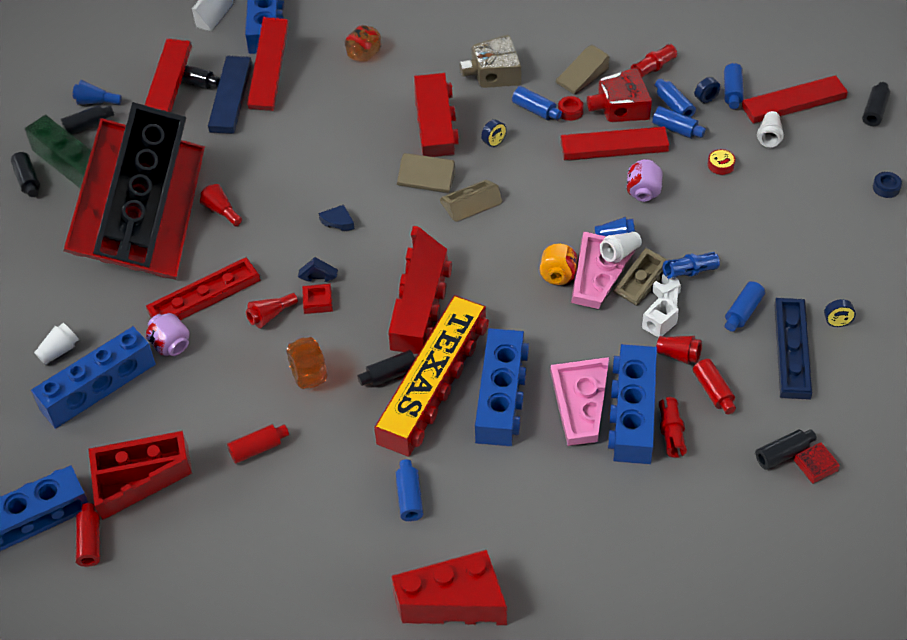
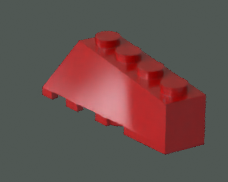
M413 226L411 231L413 248L408 247L405 274L401 275L399 298H396L388 335L391 351L406 352L411 350L413 354H419L434 329L432 327L433 321L438 322L440 305L438 303L439 299L444 300L446 283L444 281L445 277L450 278L452 261H448L447 248L420 227Z

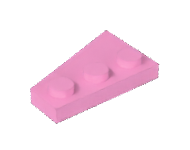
M583 232L571 303L599 309L636 250L617 263L608 262L600 253V244L606 236Z
M609 357L555 364L550 367L567 446L598 442Z

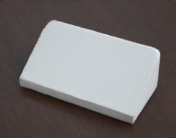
M198 0L192 8L196 27L212 31L234 4V0Z

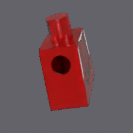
M637 68L602 78L599 81L598 94L587 96L589 111L603 109L609 122L650 120L652 100Z

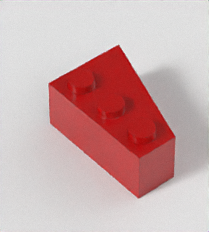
M445 73L414 76L415 105L417 106L418 113L417 120L419 123L422 155L429 157L454 155V145H459L458 130L452 129V121H456L455 106L449 105V98H453L452 83L446 82Z
M183 431L88 449L94 505L102 520L192 474L189 448Z
M487 550L391 576L393 595L402 623L444 624V621H465V625H475V622H496V625H507V606Z

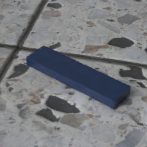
M226 56L208 123L209 133L235 134L252 65L251 57Z
M776 298L774 307L780 398L811 400L812 382L805 299Z

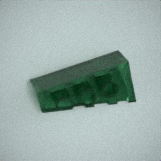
M46 114L25 127L24 129L32 151L81 189L92 149L71 135Z

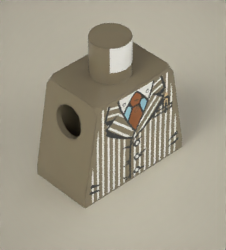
M504 35L473 45L472 60L460 62L462 77L476 75L479 85L483 88L521 85V64L510 35Z

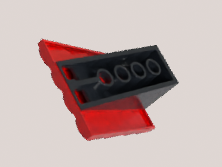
M132 102L126 125L103 118L100 119L63 252L176 280L205 146L181 140L187 117Z

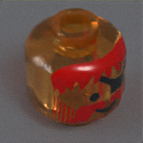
M358 26L345 39L347 55L353 60L369 61L381 49V36L379 32L372 26Z

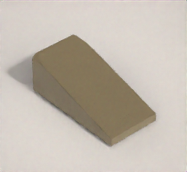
M590 45L556 79V83L575 95L608 70L609 55L594 45Z
M645 248L613 292L637 306L652 291L653 283L661 281L664 274L662 269L663 263L667 259Z

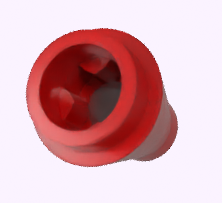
M659 336L656 345L657 353L688 365L691 362L698 363L702 352V340L696 339L695 336Z

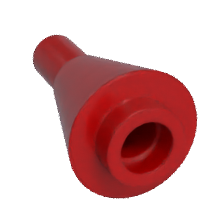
M220 184L208 185L201 191L200 203L225 216L234 226H238L242 222V218L232 209Z
M291 293L279 299L251 301L248 303V309H246L247 319L250 324L262 328L282 312L283 309L298 303L297 296Z

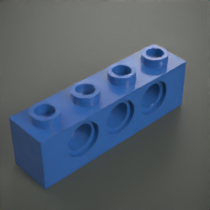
M247 0L245 36L249 54L257 53L263 17L283 19V12L280 10H284V0Z
M132 326L34 387L31 391L39 410L56 429L155 366L156 363L150 344Z
M488 328L475 421V443L512 446L513 435H519L520 417L516 416V409L522 410L523 392L519 391V385H525L526 367L521 366L522 361H528L529 343H524V331Z
M621 344L620 356H614L613 374H618V380H612L611 398H617V405H611L610 423L616 424L615 431L609 430L608 449H614L613 461L651 464L654 435L657 347Z
M72 465L58 469L46 477L27 483L17 490L0 496V551L72 519L82 512V505L89 502Z

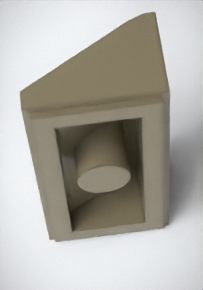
M403 153L397 185L449 193L455 176V162L449 159Z
M486 179L440 198V202L455 222L500 205L502 198L498 185Z

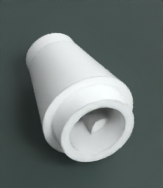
M774 111L765 114L757 131V138L760 143L765 147L771 148L777 146L784 137L780 115Z
M637 232L606 236L600 244V253L606 261L617 263L641 246V237Z
M62 323L58 327L54 326L34 354L47 365L49 362L75 347L74 344L79 339L67 325Z

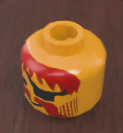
M561 243L548 246L543 251L539 268L543 279L554 285L570 283L574 279L577 270V253L570 246Z

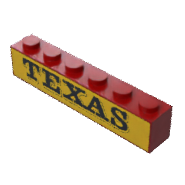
M456 295L453 296L375 425L377 445L408 457L415 447L418 448L421 445L427 425L433 424L438 414V406L441 401L447 400L453 380L455 378L459 379L464 368V361L467 356L471 357L473 355L479 335L483 336L488 328L489 320L486 319V306Z

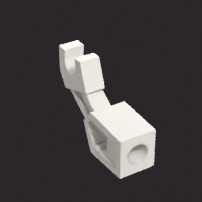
M664 274L661 279L662 284L657 281L653 283L652 292L658 299L643 314L642 328L658 338L677 324L679 312L677 298L681 290V284L678 278L668 279V276Z

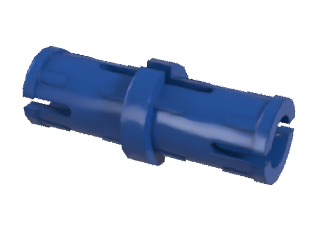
M715 252L701 255L692 253L680 259L664 261L662 269L664 275L668 276V279L681 275L696 276L702 271L718 269L720 259Z

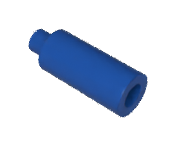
M736 63L729 64L724 68V98L731 109H737L744 99L743 69Z
M663 79L656 81L657 95L672 111L690 118L694 115L696 111L695 106L671 81L665 82Z
M519 86L513 94L512 102L546 120L550 118L558 120L562 115V111L556 108V103L522 86Z
M661 106L656 109L652 120L653 124L660 127L665 126V129L688 138H693L694 135L702 138L706 131V128L698 125V120Z
M754 281L746 284L725 315L727 320L725 328L733 332L736 328H741L745 325L765 295V289L762 285Z
M404 459L399 462L400 468L396 471L395 475L400 517L402 520L410 522L423 517L418 470L412 467L411 460Z

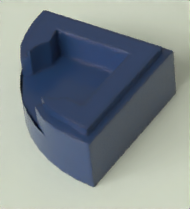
M344 205L318 213L319 220L326 227L341 228V231L355 229L354 222Z
M314 257L299 269L298 278L309 282L312 279H325L324 282L337 277L338 269Z

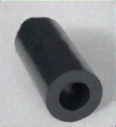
M186 65L181 82L209 89L211 86L218 87L220 78L214 76L212 71Z
M879 82L871 90L862 116V120L866 125L878 126L882 121L890 97V90L886 82Z
M98 105L61 118V123L66 135L70 136L99 126L101 118L106 119L114 116V112L111 106L102 109Z
M17 152L11 157V164L21 191L28 194L29 197H36L40 188V182L30 156L26 152Z
M408 350L366 366V372L357 375L360 385L363 386L371 383L374 387L407 374L415 361L412 351Z
M798 429L756 449V459L760 466L767 470L810 448V443L817 439L816 434L811 429L806 432Z

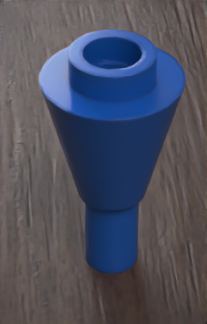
M80 80L79 84H75L73 88V99H76L77 105L104 102L121 104L122 95L108 93L86 81Z

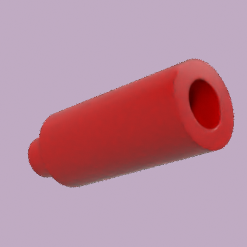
M703 359L696 363L693 367V372L715 407L723 409L725 414L733 413L736 410V406L733 403L735 396L712 360Z
M271 424L227 443V447L234 463L237 464L281 445L280 439L289 436V431L285 424L277 428Z
M85 503L82 505V512L76 516V563L79 566L90 567L100 562V515L95 512L94 504Z

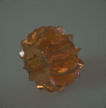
M303 337L289 343L286 350L287 359L296 384L301 389L314 388L324 383L328 376L327 367L318 342L312 337Z

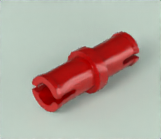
M667 44L656 52H649L643 60L633 64L630 69L637 68L641 78H643L652 71H659L665 63L677 57V50L672 44Z
M666 397L667 407H665L663 399L658 403L662 418L660 431L665 436L667 455L672 458H679L678 448H680L682 456L687 453L683 436L685 424L680 418L677 399Z

